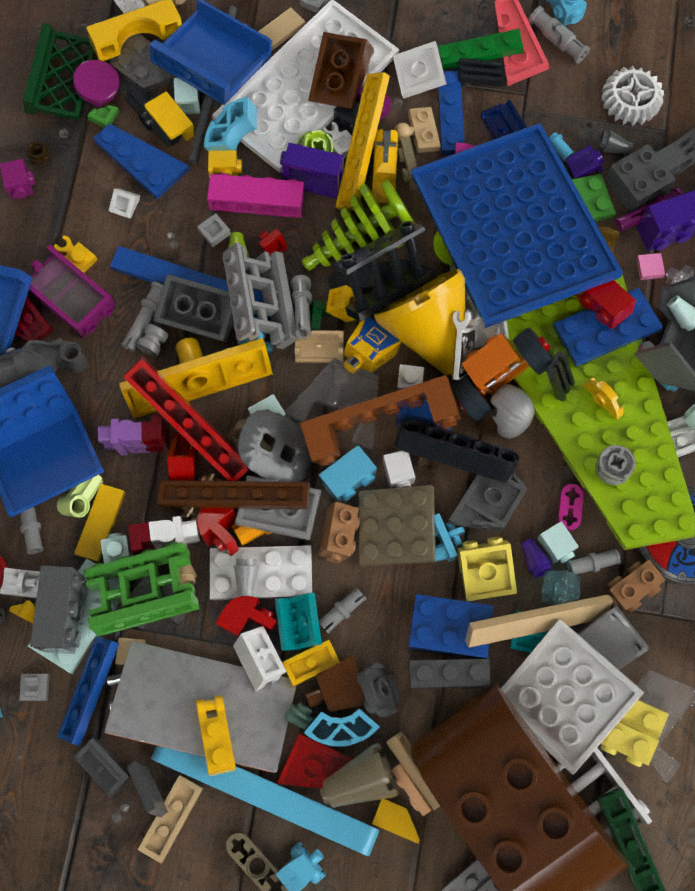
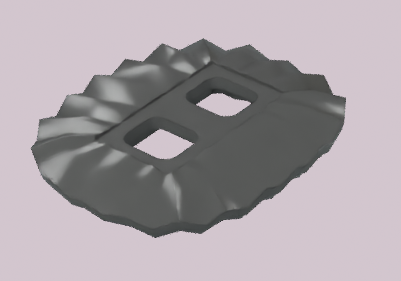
M269 409L257 410L247 418L238 440V452L242 462L251 471L264 479L278 482H300L303 480L310 467L311 457L299 424L293 422L289 417L282 416L280 413L272 412ZM264 434L274 439L270 452L260 446ZM284 445L294 450L290 463L280 457Z

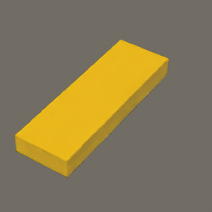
M100 484L74 552L76 556L100 563L103 555L101 540L108 539L107 536L111 534L126 494L124 490Z

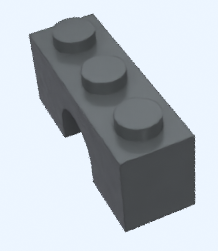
M489 659L409 661L408 663L409 690L459 687L461 689L488 688L491 686Z

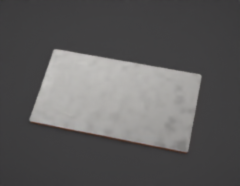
M132 641L105 727V733L205 757L195 700L204 699V701L214 699V696L222 695L235 764L276 773L288 721L284 719V714L293 703L296 686L293 687L289 678L281 676L274 684L270 681L261 690L255 692L244 668L241 666ZM216 710L206 712L207 719L217 717Z

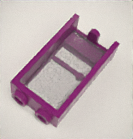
M49 244L46 248L51 256L43 264L38 260L31 264L34 273L31 275L32 281L28 292L83 339L86 335H90L95 331L97 324L103 318L111 315L116 305L112 297Z

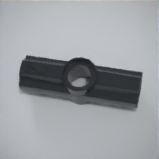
M140 86L129 88L124 96L125 101L138 114L145 128L148 131L152 130L167 147L176 145L182 134L170 140L145 109V104L152 100Z

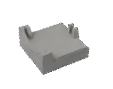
M617 605L577 633L618 670L638 656L640 657L649 649V646Z

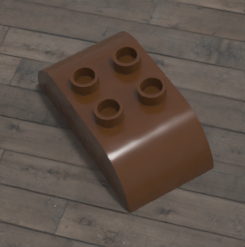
M497 682L412 743L411 752L426 785L499 891H597L630 867L629 862Z

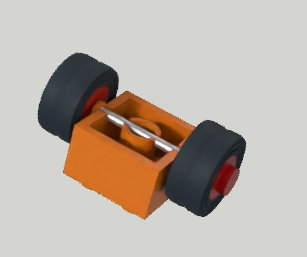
M531 328L525 329L513 339V342L502 333L490 337L484 347L468 354L466 360L461 363L468 374L451 386L457 398V404L476 421L482 419L494 409L486 392L493 395L502 385L509 383L529 367L539 375L545 372L554 358L549 351L550 345L543 336L539 338Z

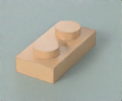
M399 763L391 770L397 785L404 788L410 797L409 800L416 811H420L422 816L432 810V807L402 764Z

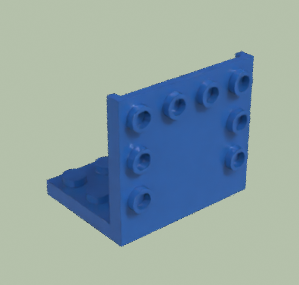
M51 365L0 388V495L6 512L10 517L104 473V469L80 415Z

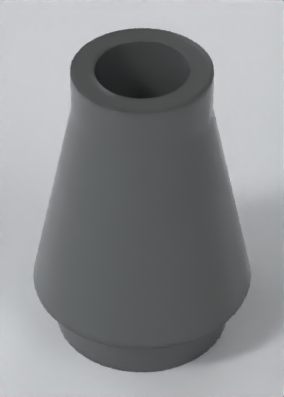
M603 130L598 139L597 148L601 149V152L628 156L633 148V143L611 130Z

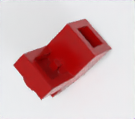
M201 508L197 516V528L206 546L209 547L213 543L219 551L225 550L230 556L239 550L235 539L227 532L235 524L236 514L233 508Z
M240 596L231 600L224 607L215 624L221 629L239 637L240 634L244 633L250 621L264 626L265 629L271 632L274 631L278 623L273 619L275 614L262 607L260 611L256 610L260 604L258 598Z

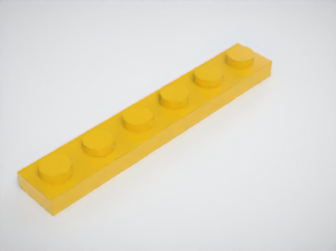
M384 72L366 75L335 208L342 210L345 205L349 210L355 211L350 203V199L354 194L361 200L362 193L359 188L365 183L390 77Z

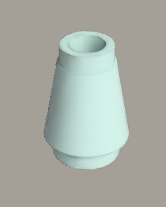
M678 295L674 296L667 303V306L682 329L685 328L687 331L693 330L695 328V307Z

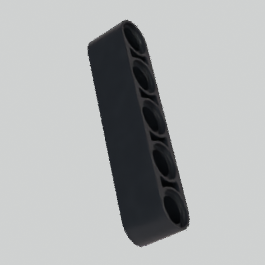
M413 419L401 421L395 440V446L401 451L501 482L512 480L520 459L519 455L513 450Z

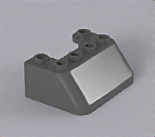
M695 277L662 287L657 305L659 310L669 320L660 345L654 346L649 341L643 342L639 345L636 356L659 383L695 392V328L691 331H687L685 328L682 329L667 306V303L674 296L678 295L695 307Z

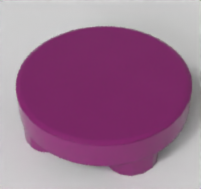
M85 61L74 72V90L83 100L92 103L96 107H102L105 103L114 99L119 91L120 81L118 73L110 64L104 61Z

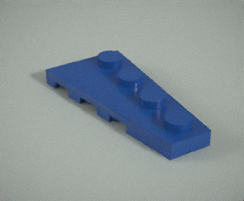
M111 124L107 125L93 137L94 142L156 199L161 197L190 171L189 165Z

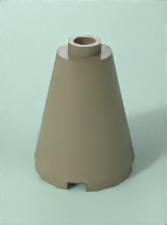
M379 743L371 745L323 781V788H320V793L325 804L330 803L334 808L392 798L399 795V790L393 789L397 782L391 771L390 763L386 756L381 757L378 751L382 749Z

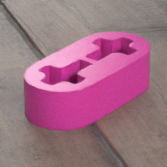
M566 485L559 495L557 524L562 521L569 532L576 530L582 519L584 493L578 485ZM570 490L573 491V495L577 496L573 500L572 505H569L570 498L565 496ZM568 511H571V519L575 520L570 526L567 525V521L563 520L568 515Z

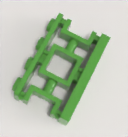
M170 543L164 548L148 549L135 556L119 557L116 561L106 564L97 563L91 568L84 569V576L87 578L86 586L91 591L100 590L101 607L89 610V615L91 616L88 618L89 629L96 635L102 636L198 610L199 603L195 596V587L191 583L181 585L179 567L191 564L189 558L190 551L184 543ZM169 563L170 573L159 576L156 566ZM150 576L152 593L131 598L129 581ZM119 577L120 587L110 590L107 580ZM172 584L174 595L162 598L161 587ZM121 598L124 608L112 611L111 600Z

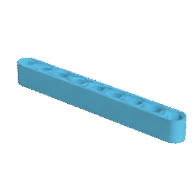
M156 746L151 757L152 760L366 856H370L380 831L371 825L236 766L235 771L208 776L206 760L203 756Z

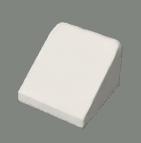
M114 189L109 212L131 218L140 200V195L123 189Z

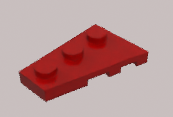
M299 734L277 784L323 788V781L353 758Z

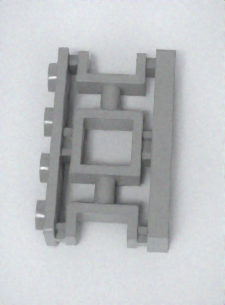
M234 243L223 252V262L236 339L243 341L245 338H248L249 341H252L261 335L260 332L270 334L272 345H276V348L284 349L298 340V337L295 333L296 323L283 253L275 251L269 256V252H264L255 260L247 258L246 247L241 246L240 243ZM253 288L262 290L264 303L255 301ZM253 313L257 314V319H253ZM267 316H271V321H268Z

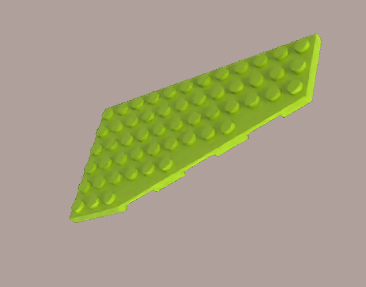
M623 275L614 280L627 291ZM574 295L506 320L509 339L512 342L525 329L531 328L539 338L543 336L551 347L549 351L553 357L557 352L566 354L575 383L573 386L569 385L570 392L569 394L565 393L566 399L564 402L556 400L546 371L539 375L529 367L515 377L514 380L519 388L532 400L535 408L534 414L540 423L545 426L563 453V458L582 487L588 491L622 548L627 550L695 538V512L655 380L636 356L639 345L643 343L642 339L575 367L553 329L554 323L587 310ZM591 378H595L597 382L601 380L606 382L618 395L619 398L616 401L619 407H623V416L615 420L604 407L599 406L594 401L592 394L583 386L585 382ZM609 446H623L630 450L635 458L634 471L627 481L620 485L606 484L600 480L596 473V462L604 449Z

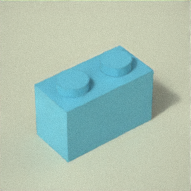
M357 445L320 473L319 481L336 502L341 500L346 502L356 494L355 490L361 485L366 487L375 480L376 477L374 475H376L377 467L360 446Z

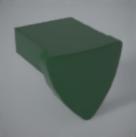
M314 300L309 305L311 331H320L322 317L333 316L326 312V303Z

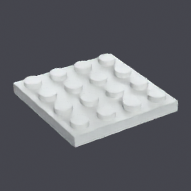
M558 620L501 688L544 748L572 775L577 772L645 693L562 620Z

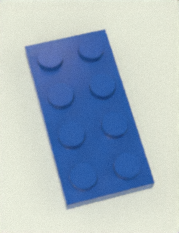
M640 288L628 292L636 299L633 313L612 330L606 324L600 323L596 318V313L590 309L554 323L553 329L575 367L661 331L663 326Z

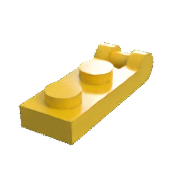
M214 696V699L204 701V699L195 700L208 776L235 771L236 766L223 696ZM216 710L217 717L207 719L206 712Z

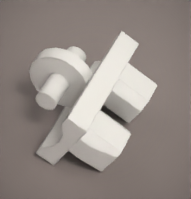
M5 568L0 594L37 598L40 572Z

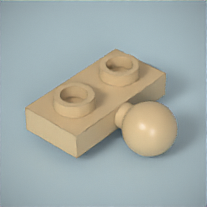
M432 108L409 109L408 116L411 127L406 123L397 124L394 130L398 133V140L401 141L402 138L413 136L417 153L439 151L441 145Z

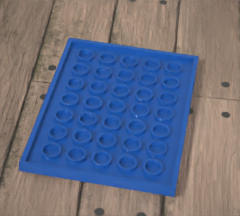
M541 123L411 170V177L456 269L461 270L465 277V288L485 328L622 277L623 271Z

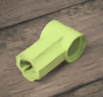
M97 475L71 488L67 494L62 495L57 501V509L60 514L79 518L85 516L90 509L89 502L98 491L100 484L103 483L102 477ZM73 501H74V502H75V507H74V509L72 510V503H73Z

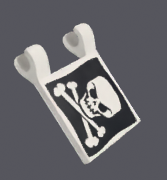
M470 308L466 310L464 321L459 319L460 311H456L453 314V322L457 328L453 375L455 380L462 379L468 374L461 363L466 360L468 354L475 351L476 329L481 319L478 313L475 319L472 318V309Z

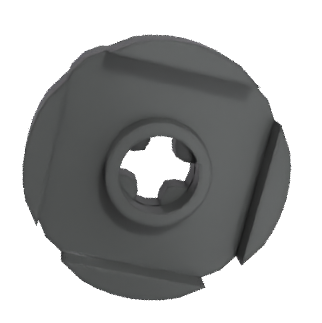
M374 663L365 667L362 672L357 674V681L362 687L365 697L364 705L367 712L370 714L376 713L380 717H387L398 710L395 709V705L400 701L399 692L391 674L386 676L382 671L386 668L380 663Z

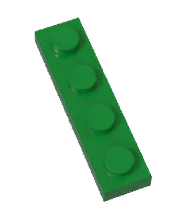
M520 29L440 45L438 46L443 70L457 67L459 58L487 61L524 53Z

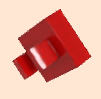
M277 229L270 234L267 231H263L258 236L262 240L258 243L262 253L269 252L270 256L275 251L283 253L288 249L282 233Z

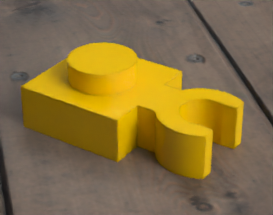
M64 235L62 237L64 242L67 243L65 247H59L57 244L54 245L58 252L83 273L98 260L80 242L73 246L68 236Z

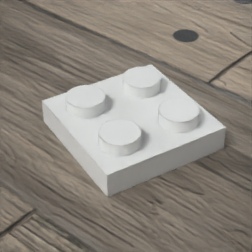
M436 41L393 55L403 98L446 85Z

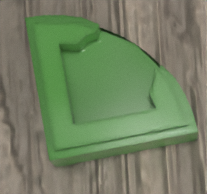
M107 105V107L97 110L96 108L93 109L87 117L89 121L105 128L107 125L112 124L119 113V109L116 106Z

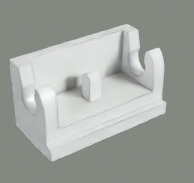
M264 626L240 634L233 647L255 692L261 690L270 681L272 684L277 682L282 674H285L286 670Z

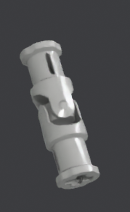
M539 6L530 15L529 23L538 27L542 31V35L562 52L566 51L573 57L574 62L579 64L587 56L590 47L584 46L578 41L572 31L567 29L556 18H551L544 12V8Z

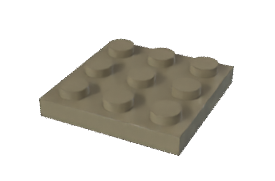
M432 485L359 491L360 566L436 562L434 487Z

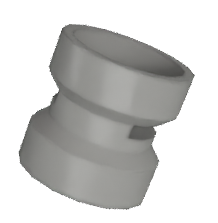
M147 324L144 329L145 335L139 338L136 347L150 356L157 357L161 351L160 346L166 342L168 334L155 325Z

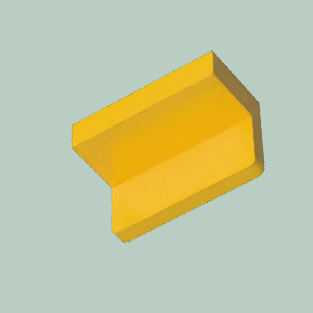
M167 91L145 104L147 112L170 140L181 134L186 141L194 137L193 123Z

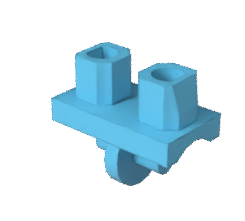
M440 514L435 515V537L437 536L440 543L435 546L436 562L446 559L450 562L455 560L457 556L451 539H453L456 547L462 545L459 536L465 533L463 527L455 528L454 525L446 523L449 530L447 532Z

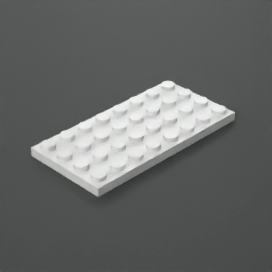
M330 0L225 105H222L212 114L215 121L223 111L222 108L237 99L248 97L257 107V130L246 134L240 142L279 173H281L283 166L280 165L281 153L287 150L288 143L297 144L299 137L303 133L313 130L323 131V127L326 128L334 120V109L336 106L308 101L323 32L367 39L373 47L367 74L381 73L394 60L393 55L399 54L397 47L334 0ZM366 76L361 87L365 84Z

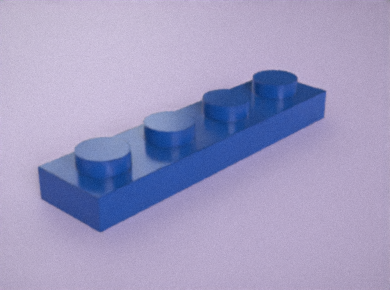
M444 71L446 85L438 87L441 155H453L456 143H464L461 82H459L458 71Z
M96 636L57 738L75 745H81L92 713L96 708L102 687L106 682L112 661L116 656L119 643Z

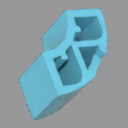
M248 97L240 98L227 104L222 108L223 111L215 121H211L204 140V148L208 152L237 150L240 140L249 132L257 130V107Z
M360 709L351 716L344 718L330 717L321 712L304 734L323 745L345 747L364 741L374 734L380 726Z

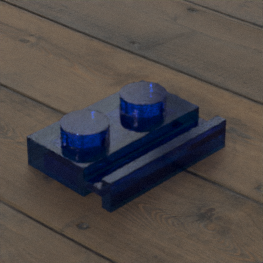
M511 100L481 112L480 117L493 139L527 128Z

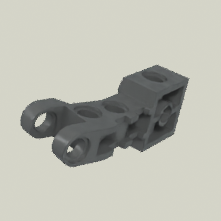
M695 128L656 153L648 144L610 166L605 181L629 212L653 202V199L658 195H666L676 180L674 175L677 176L684 172L686 168L693 164L695 165Z

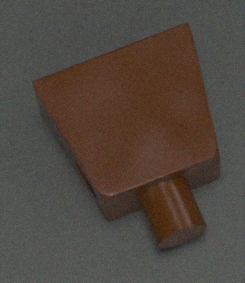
M353 655L316 676L320 688L305 693L310 708L326 703L329 713L365 706L362 687L357 681V674L360 672Z

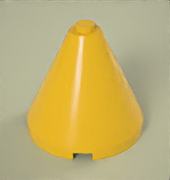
M459 269L441 274L374 314L377 324L444 375L450 374L451 377L454 375L457 328L453 322V314L456 311H460L459 319L461 321L465 320V277Z

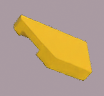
M381 799L372 824L419 844L420 839L407 808L386 799Z

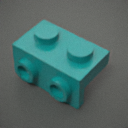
M306 593L292 598H279L275 600L280 643L283 651L302 650L322 645L315 593Z

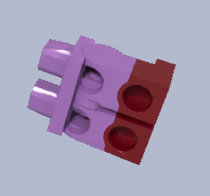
M161 414L151 415L150 422L134 423L131 420L120 421L119 419H111V426H98V441L103 443L105 450L116 449L120 455H128V451L131 453L169 452L170 429Z

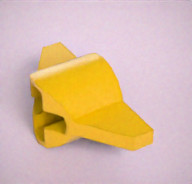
M27 600L23 604L11 606L9 611L33 623L35 604Z

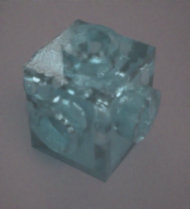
M545 571L542 586V602L553 606L578 601L581 593V576L569 571Z

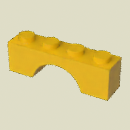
M163 0L95 23L86 28L90 43L98 59L105 61L121 55V48L124 42L131 36L140 33H150L165 40L182 25L173 1Z

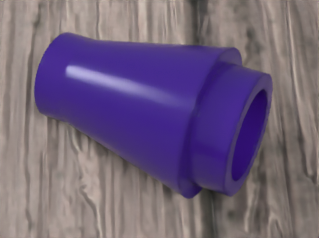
M533 538L520 544L529 574H532L534 578H538L552 570L550 559L539 548Z

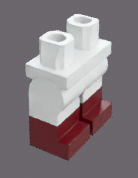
M180 516L172 517L173 522L170 520H160L128 525L131 551L134 555H138L145 550L164 548L166 545L174 542L184 543L186 547L187 544L200 542L196 520L183 522Z

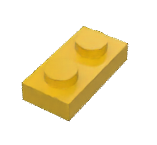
M327 640L322 645L314 646L282 663L294 687L340 663L330 640Z

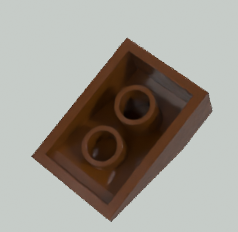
M323 32L309 94V102L353 109L367 74L373 47L367 39Z

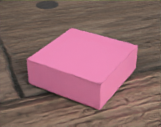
M661 253L637 256L636 262L640 280L663 278L665 276Z

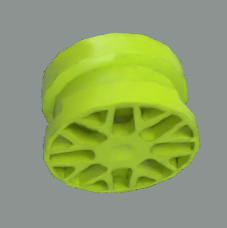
M322 130L303 133L297 142V145L301 143L302 146L333 152L332 139L328 133H324Z

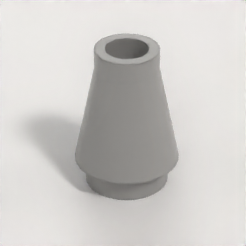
M236 559V565L233 566L238 595L254 596V587L259 569L257 559Z

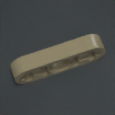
M238 832L229 837L226 843V850L231 858L261 891H270L271 884L266 879L264 884H262L259 879L265 877L271 868L274 873L270 877L273 881L277 882L279 878L276 876V873L279 869L245 833ZM234 839L238 841L244 839L246 842L243 845L244 849L249 853L251 848H253L256 852L247 858L245 864L241 861V858L245 857V855L240 850L235 853L232 849L234 847L232 842ZM261 858L265 862L263 873H252L250 870L252 859ZM282 884V891H288L285 885Z

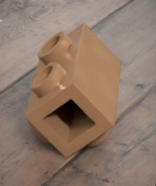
M334 502L326 508L318 555L326 557L327 561L333 563H341V561L351 557L356 547L354 534L360 523V517H358L359 508L339 502Z
M650 560L643 564L640 561L636 562L627 569L630 573L623 579L619 575L607 584L610 589L604 594H609L613 600L611 608L617 605L621 612L628 610L629 613H632L642 605L640 599L646 595L651 598L662 590L659 585L665 579Z

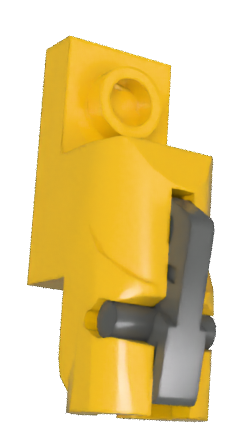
M380 129L377 130L375 136L372 193L381 207H384L389 202L381 187V183L388 178L394 189L396 187L398 133L396 130L386 131Z

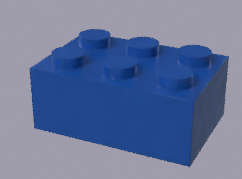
M416 594L413 602L407 649L467 659H487L489 643L468 648L465 638L470 622L492 618L493 606Z

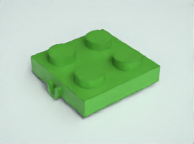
M601 174L572 179L596 224L598 221L612 219L616 213Z

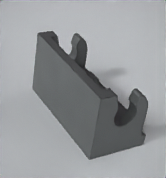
M92 737L74 756L77 763L85 769L110 799L132 779L129 771L98 738Z

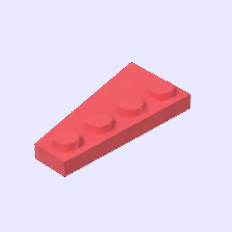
M519 0L494 1L499 33L520 29L524 53L503 57L507 86L548 70L549 63Z

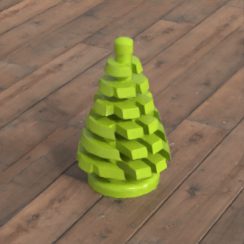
M388 178L381 183V187L389 200L388 204L381 207L369 187L363 183L359 189L373 214L369 215L362 202L354 194L350 199V203L361 222L358 223L344 205L340 213L349 230L345 231L339 220L335 218L331 222V226L337 238L334 239L328 230L321 234L326 245L322 247L318 241L313 245L312 248L315 252L302 260L306 270L311 271L320 263L324 267L331 266L332 263L329 258L333 256L336 261L341 260V257L344 256L341 250L344 248L348 254L357 251L353 243L357 241L361 248L370 243L366 237L367 233L373 241L382 237L377 228L378 226L382 227L385 234L391 232L395 228L389 220L395 216H398L402 223L405 221L414 222Z

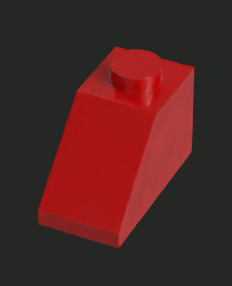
M174 433L167 457L169 481H195L198 466V450L180 433Z

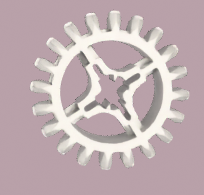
M632 65L629 70L625 67L620 71L616 70L612 76L608 77L602 90L604 109H609L608 116L615 115V121L623 120V125L627 121L631 123L632 127L636 122L642 125L645 121H650L653 116L658 114L663 104L664 90L661 89L662 83L657 82V76L651 77L650 71L643 72L642 67L635 70Z

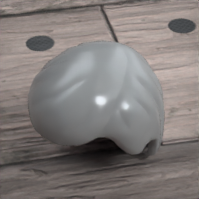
M511 384L502 385L490 401L497 409L496 417L493 416V420L497 424L498 434L503 438L512 439L521 435L530 426L535 408L532 400L521 389Z

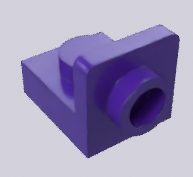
M591 145L566 158L575 179L585 177L597 169L600 173L604 171L601 164L605 161L600 151H594Z

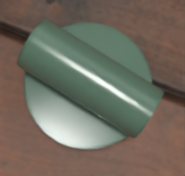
M301 702L298 705L292 704L290 709L284 714L286 721L303 730H307L314 717L311 715L312 710Z

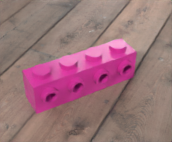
M211 174L207 201L209 209L213 211L302 218L304 182L296 179L277 180L272 177L253 178L249 175Z

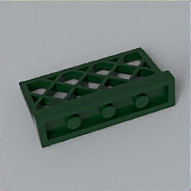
M42 24L23 97L25 113L34 115V112L37 111L79 121L83 99L76 92L71 93L67 86L73 83L75 71L72 66L80 62L83 63L86 59L87 61L94 59L95 51L89 38L52 30V25ZM56 39L65 40L68 46L59 50L55 45ZM81 45L90 46V51L81 55L77 47ZM73 50L77 58L67 62L63 54ZM59 57L64 64L54 69L50 61ZM68 69L72 77L62 81L58 73ZM54 76L59 84L49 88L45 81ZM63 88L68 96L58 101L53 93ZM48 95L54 101L49 106L40 105L41 99ZM72 100L76 106L75 112L65 110L62 105Z

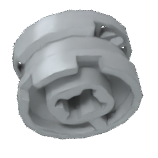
M609 446L604 449L596 462V473L600 480L606 484L620 485L626 482L634 471L635 458L631 451L623 446Z

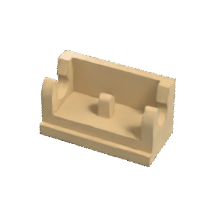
M311 331L310 337L307 336L306 339L298 338L295 341V363H343V331Z

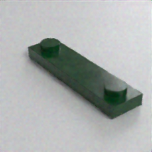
M618 787L596 797L615 845L630 864L626 871L634 890L666 891L623 788Z

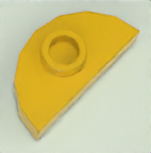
M591 378L583 384L592 394L594 401L599 406L604 407L615 420L623 416V407H619L616 401L619 397L606 382L602 380L597 382L595 378Z

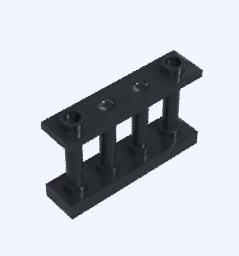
M405 221L398 228L359 250L342 256L341 260L332 264L333 269L347 274L355 300L345 307L348 316L362 322L436 278L435 269L421 264L416 246L415 236L425 231L424 226L412 221ZM406 242L412 267L402 274L395 247ZM387 253L393 278L383 285L376 258ZM367 264L374 289L364 296L357 269Z

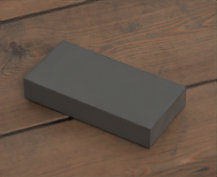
M136 761L128 765L127 769L146 812L157 817H162L168 813L148 766Z

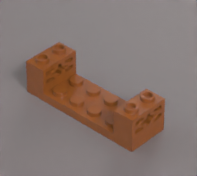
M447 375L301 422L312 462L320 466L324 465L326 468L343 457L336 429H339V432L352 429L353 424L361 421L363 424H368L376 421V416L385 413L386 416L396 415L401 412L400 409L410 406V409L424 405L425 400L428 401L434 423L437 427L441 426L443 429H448L458 425L457 421L461 420Z

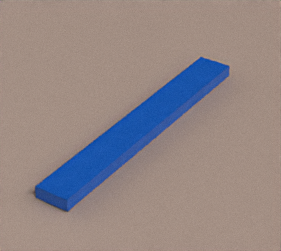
M118 246L110 264L111 270L151 283L154 281L164 285L167 274L229 292L226 280ZM253 289L255 301L264 303L262 292ZM267 316L268 321H271V316Z

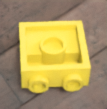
M491 537L487 539L488 543L478 544L474 540L462 543L463 547L457 548L466 601L517 594L511 544L507 540H503L502 537Z
M638 700L602 741L601 749L612 755H616L617 751L627 755L626 761L638 767H641L642 763L649 766L669 713Z

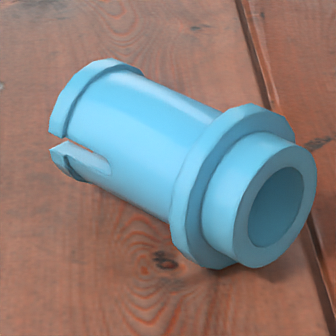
M555 132L549 139L558 156L563 162H566V158L573 155L575 151L562 139V134L558 135Z

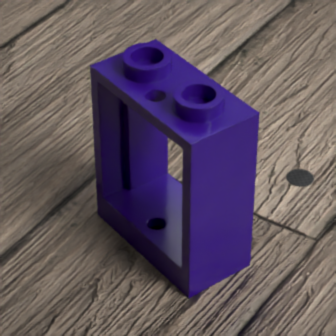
M288 143L287 150L282 151L280 157V165H283L281 177H284V180L296 179L304 182V191L337 199L344 172V155Z

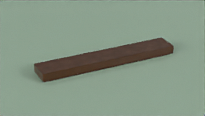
M160 480L157 505L159 507L308 509L310 484L309 482Z

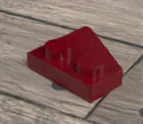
M27 296L14 336L27 342L29 340H43L54 329Z

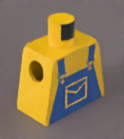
M369 317L359 323L347 341L344 355L348 359L344 362V367L350 373H355L359 368L367 373H373L397 355L401 341Z

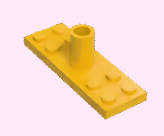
M185 338L179 341L175 347L180 364L163 370H157L187 401L273 375L263 338L227 348L204 357L198 340L195 338ZM127 381L119 383L134 419L157 412Z

